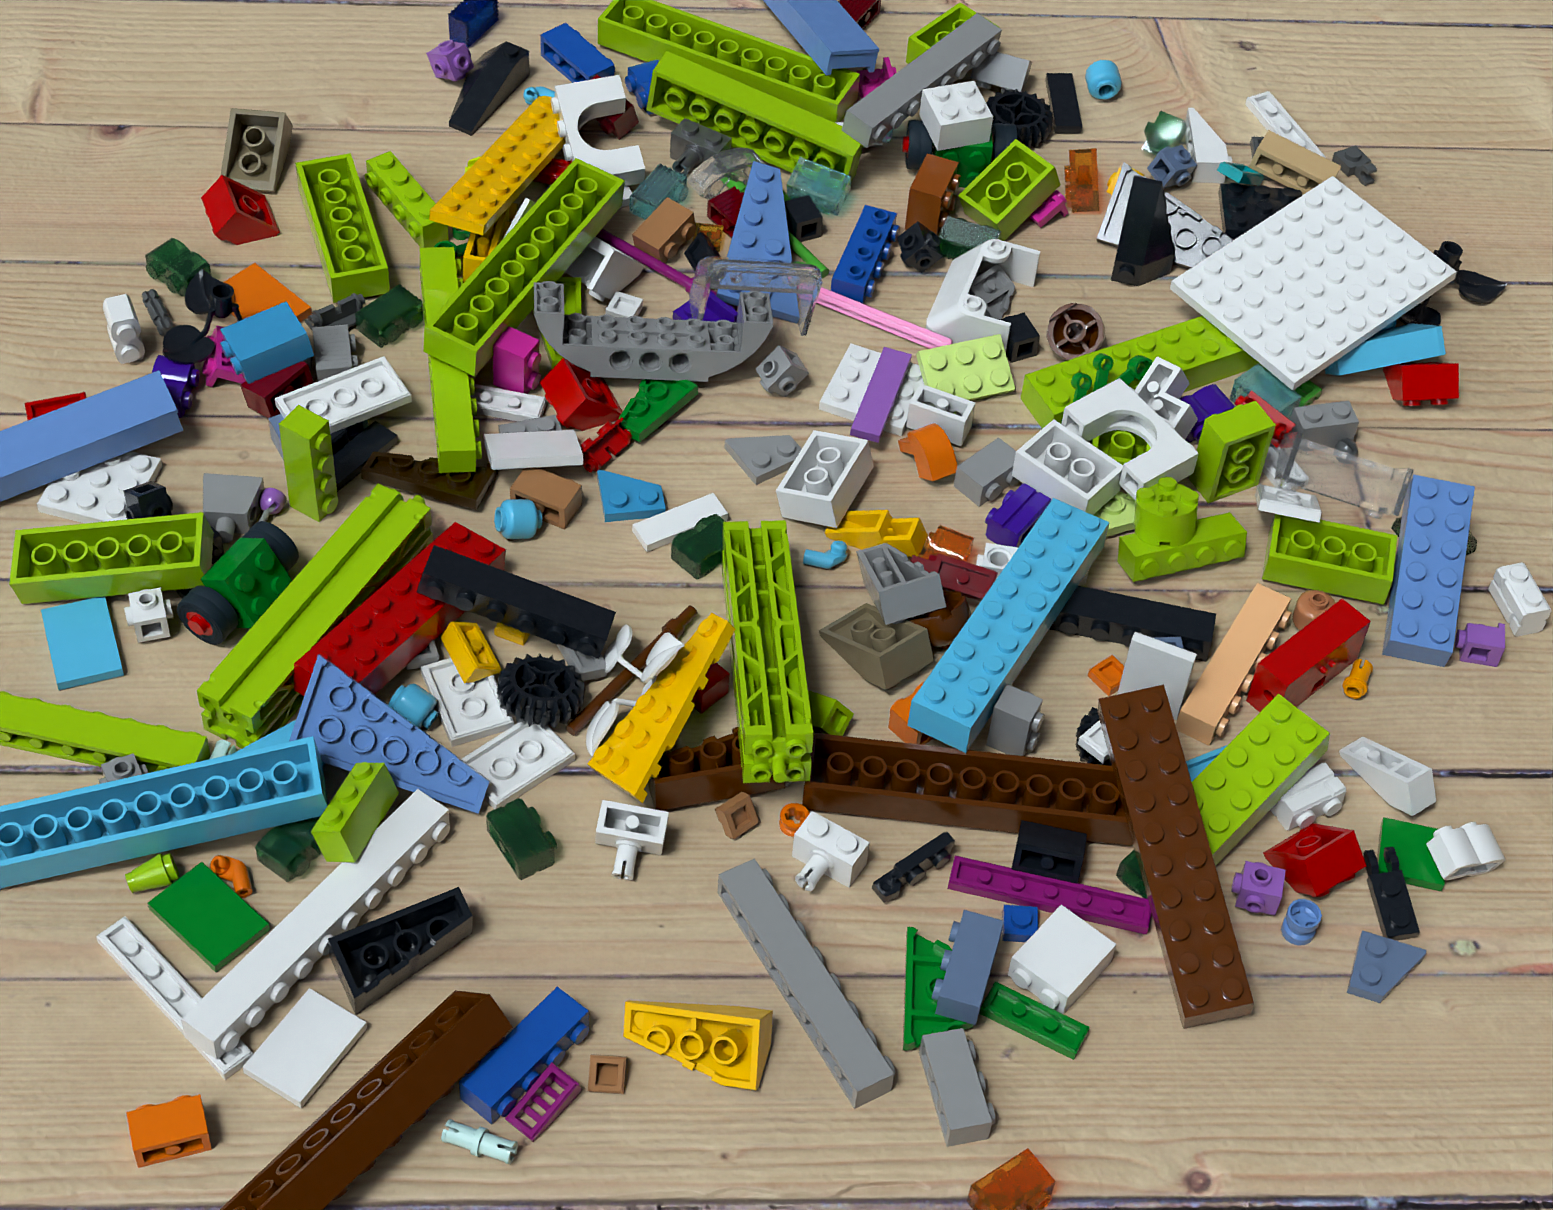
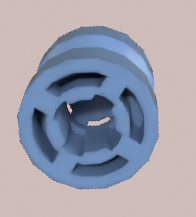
M1306 899L1293 901L1288 907L1286 917L1281 926L1283 937L1291 944L1297 946L1310 943L1321 921L1322 914L1319 907L1314 902Z

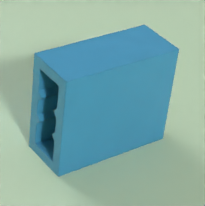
M287 302L220 329L224 338L220 345L227 359L230 358L236 375L242 374L248 384L314 356L307 332Z

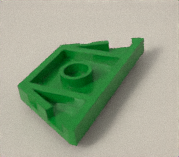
M907 927L903 1022V1050L905 1051L920 1047L922 1035L960 1028L966 1030L974 1026L973 1024L935 1014L938 1000L932 999L934 986L937 978L944 980L946 971L940 970L945 949L950 951L952 949L949 945L939 940L933 943L918 935V929L914 927Z

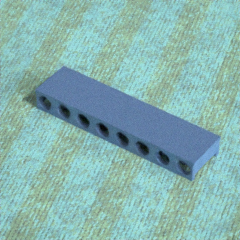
M763 0L825 75H831L832 69L865 67L868 72H874L879 48L837 0Z
M158 370L0 431V502L183 431L177 415L178 410L160 371Z

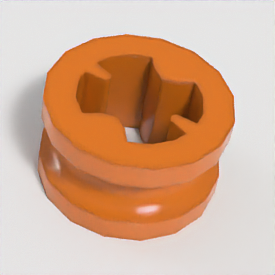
M798 803L785 805L780 812L779 826L781 831L787 836L794 837L796 831L808 817V809ZM794 816L796 820H800V823L795 824L793 820H789V817Z

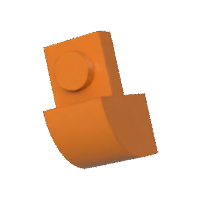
M933 423L907 433L908 437L898 440L901 452L914 455L919 478L935 481L956 473L957 462L953 447L948 436L938 424Z

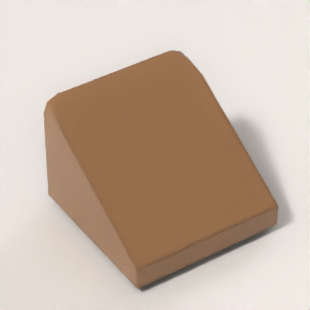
M591 1054L588 1091L624 1094L627 1056Z

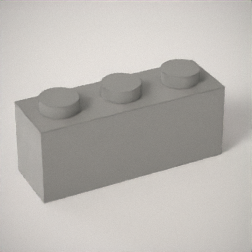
M963 1028L922 1035L919 1055L946 1146L988 1139L991 1126L995 1124V1112L992 1104L986 1103L983 1094L986 1090L985 1080L982 1072H977L974 1065L976 1053L973 1042L971 1040L967 1041Z

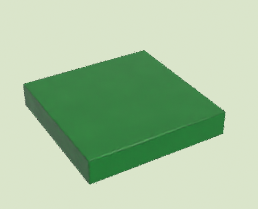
M1383 817L1380 825L1377 854L1379 873L1388 872L1383 853L1385 847L1393 846L1399 860V870H1402L1406 884L1442 891L1445 880L1442 878L1426 843L1434 838L1433 833L1438 829Z

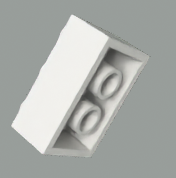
M1053 419L1016 451L1012 476L1023 484L1025 483L1036 489L1037 493L1041 492L1051 498V501L1055 498L1094 515L1120 491L1119 481L1123 465Z
M813 430L776 489L782 517L837 528L874 467L868 440Z

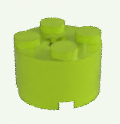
M1162 477L1158 480L1157 484L1149 488L1138 489L1136 492L1134 516L1136 536L1154 546H1160V542H1170V547L1188 543L1193 539L1196 529L1199 494L1184 485L1178 484L1172 477Z

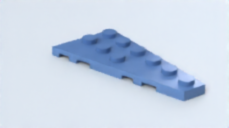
M753 161L716 296L723 302L738 306L740 292L760 291L762 293H769L772 317L797 324L800 316L781 172L779 168Z
M318 654L289 741L313 736L322 762L351 771L356 763H385L396 787L411 792L419 789L432 799L479 814L490 782L487 778L324 656Z

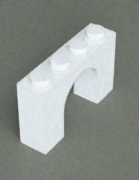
M620 75L555 86V97L551 98L553 114L559 115L560 121H557L559 137L565 138L566 144L563 145L565 160L572 163L575 158H578L625 180L624 186L644 183L645 166L639 145L613 150H600L585 143L579 134L581 127L591 119L625 113L626 97Z
M1120 378L1065 407L1061 424L1087 442L1105 432L1123 430L1140 436L1148 443L1151 448L1150 450L1123 465L1119 485L1135 501L1138 489L1149 488L1157 484L1158 480L1162 477H1172L1179 482L1194 473L1199 453L1193 445L1185 441L1175 431L1173 426L1164 421L1153 407L1144 402L1134 389L1129 387Z

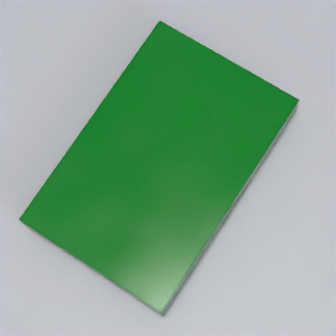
M200 862L147 903L149 910L215 972H218L270 931L269 923L203 862Z

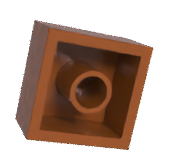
M927 153L909 190L905 230L917 221L936 235H938L941 228H946L950 216L949 211L955 210L958 195H954V192L957 191L961 180V175L957 174L959 162Z

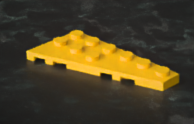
M711 612L699 624L698 630L684 644L685 646L678 650L677 655L670 664L658 674L656 681L647 692L638 698L628 715L616 725L614 732L605 743L597 748L587 764L598 774L643 803L648 794L644 788L650 777L656 778L662 768L658 764L665 751L670 750L674 746L695 706L691 701L697 689L703 690L708 682L705 674L710 665L719 661L736 629L727 620Z

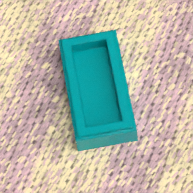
M1221 162L1217 169L1218 172L1242 184L1261 185L1264 179L1262 174L1244 164Z

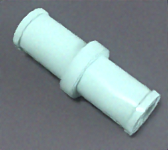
M451 1119L446 1122L445 1126L449 1130L443 1129L442 1142L468 1149L471 1155L477 1157L483 1154L509 1165L513 1162L514 1157L511 1156V1153L516 1155L518 1149L517 1141H511L490 1134L489 1129L481 1126L475 1129Z

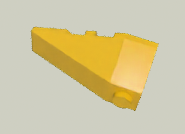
M627 1000L625 1002L623 1037L660 1055L665 1054L683 1063L682 1066L690 1070L696 1069L712 1077L711 1080L720 1085L757 1090L771 1046L773 1010L742 1006Z

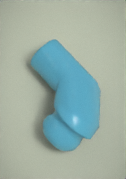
M541 86L535 88L528 87L524 90L523 97L525 102L531 105L538 96L555 97V91Z
M834 541L831 544V550L824 553L806 549L803 564L824 569L832 568L847 558V544L843 541Z

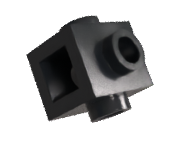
M918 221L897 237L902 252L900 254L902 261L906 266L914 267L921 273L943 257L939 246L941 244L939 237Z
M149 481L123 490L127 504L125 508L127 519L172 515L173 503L166 492V487Z

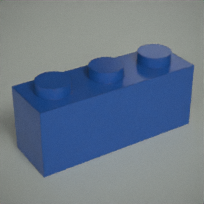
M566 22L540 35L541 56L572 83L591 80L596 74L601 78L614 76L615 64L612 60L606 58L593 44H590L577 30H574Z

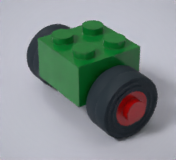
M909 120L906 136L902 138V152L905 153L906 168L920 169L927 153L959 162L957 174L961 175L959 187L966 188L1017 139V128L1015 124L995 123L991 128L989 142L937 151L923 121Z
M265 521L254 524L200 579L205 586L199 585L194 587L179 602L177 613L184 626L200 640L213 645L222 643L235 628L251 629L292 582L288 571L299 559L295 543L283 530L274 524Z

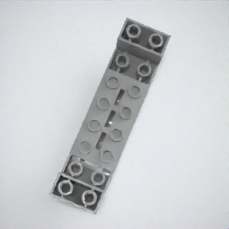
M553 281L534 282V316L541 333L562 357L572 364L589 371L590 377L708 382L709 377L728 371L755 353L766 340L773 327L769 293H762L760 291L740 292L736 323L727 320H718L716 322L701 321L694 318L672 320L668 317L649 319L640 316H630L627 318L613 317L607 314L600 316H584L580 313L564 315V284H557Z

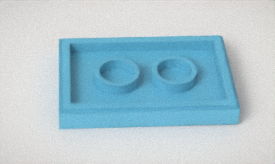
M105 596L41 609L58 690L124 676Z

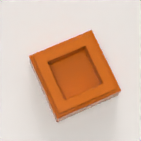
M1111 655L1090 668L1088 677L1104 693L1111 696L1119 690L1124 665Z

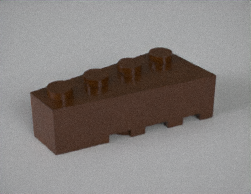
M738 727L732 729V734L717 739L714 735L703 739L701 745L692 749L685 746L663 754L658 762L662 767L656 778L650 777L648 781L655 810H666L729 799L740 792L751 795L785 789V782H775L773 775H771L770 782L743 783Z

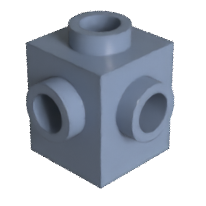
M1183 145L1172 148L1167 146L1158 152L1147 169L1155 180L1162 181L1163 188H1167L1173 185L1182 186L1191 178L1190 174L1197 167V164Z

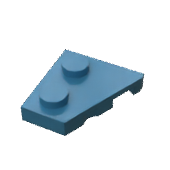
M597 470V481L605 522L650 518L666 511L661 485L604 470Z

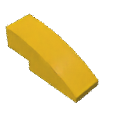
M889 510L847 511L837 528L827 526L825 530L827 538L843 541L848 546L863 550L887 543L906 554L907 557H912V555L919 557L928 536L920 518H892Z

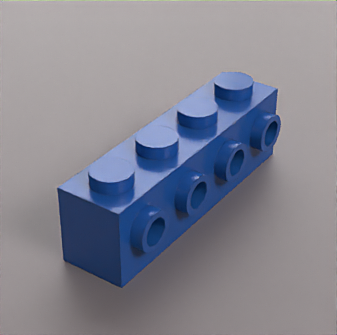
M868 205L864 206L832 277L831 291L863 304L867 297H872L876 283L874 279L881 277L884 266L882 261L883 259L888 260L892 248L890 243L891 241L896 242L900 226L896 225L897 213Z

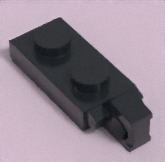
M943 832L894 864L891 871L873 882V891H875L883 903L898 897L902 886L907 883L914 885L933 866L940 868L946 864L952 856L950 853L955 840L948 832Z

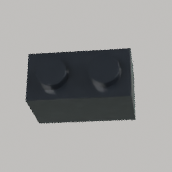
M1021 820L1011 870L1078 884L1087 834Z

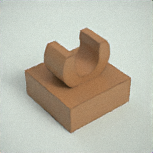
M740 792L721 806L715 808L718 821L722 823L725 835L733 840L759 823L750 795L744 792Z

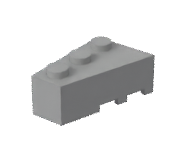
M887 543L856 551L863 583L885 625L902 623L907 618L946 607L940 575L937 572L928 573L924 570L923 564L918 561L913 564L908 561L906 554Z

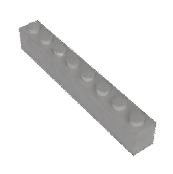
M976 13L846 111L842 131L866 148L876 141L880 142L893 128L897 129L907 117H912L918 112L921 105L922 89L951 85L957 79L961 80L970 69L978 67L987 56L994 55L1001 44L999 39L1002 29Z
M754 858L720 873L717 893L853 1108H858L890 1092L895 1075V1069L891 1060L887 1056H882L878 1050L873 1032L869 1028L865 1029L859 1020L856 1006L851 1000L847 1001L841 993L839 980L833 973L829 974L824 966V960L819 949L815 946L812 947L806 939L807 935L804 926L799 920H794L790 914L786 898L782 894L778 895L773 888L769 872L765 868L761 869Z

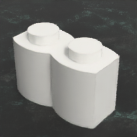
M127 294L105 298L103 311L107 320L108 335L117 360L121 364L142 360L145 348L140 336L141 327L131 298Z
M1470 822L1456 829H1453L1452 826H1445L1436 830L1433 833L1434 838L1426 843L1444 880L1457 879L1466 875L1484 874L1493 871L1506 860L1487 824L1477 825L1476 822Z

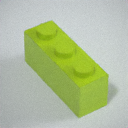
M356 763L311 830L326 862H356L398 796L399 792L385 763Z

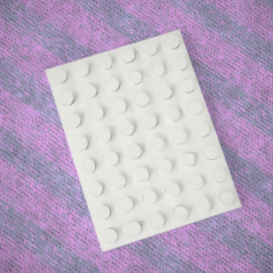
M1331 176L1172 280L1170 289L1291 390H1295L1453 281L1457 271L1343 183Z

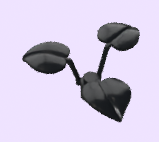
M1444 241L1439 250H1434L1433 254L1457 271L1453 282L1459 285V292L1466 298L1479 303H1488L1493 301L1505 289L1507 283L1473 271L1459 270L1462 263L1459 259L1463 249L1457 243ZM1430 296L1422 304L1419 303L1398 319L1406 325L1413 323L1439 326L1441 315L1437 310L1426 307L1431 298Z
M201 269L193 277L186 289L185 305L195 314L202 315L208 313L204 328L201 332L191 325H178L171 328L164 336L162 355L180 364H195L209 358L214 351L215 344L213 340L205 336L209 332L213 316L226 318L234 312L237 321L243 320L239 311V305L234 303L233 287L217 280L204 269Z

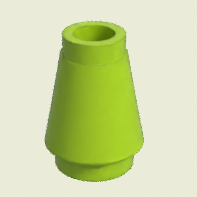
M160 853L131 872L126 873L125 877L131 892L135 893L137 891L170 886L173 884V881L180 878L171 853L166 855Z

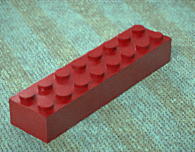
M454 522L294 663V691L303 696L305 695L318 654H321L366 689L376 694L419 655L433 639L435 640L443 633L450 622H455L465 612L453 605L417 593L433 546L436 545L501 570L505 568L506 549Z

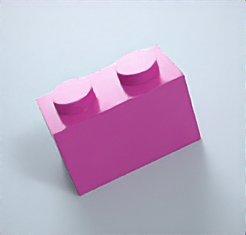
M508 326L493 344V385L504 390L528 394L531 389L535 390L541 380V374L539 373V363L541 361L539 339Z

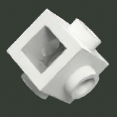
M161 587L128 593L130 606L124 607L127 625H134L138 643L170 637L167 619L173 618L170 599L163 600Z

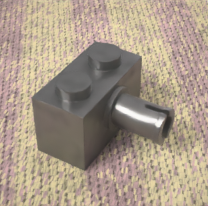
M684 118L671 132L670 158L676 160L672 165L673 171L677 175L681 173V177H685L694 168L717 178L731 163L732 138Z

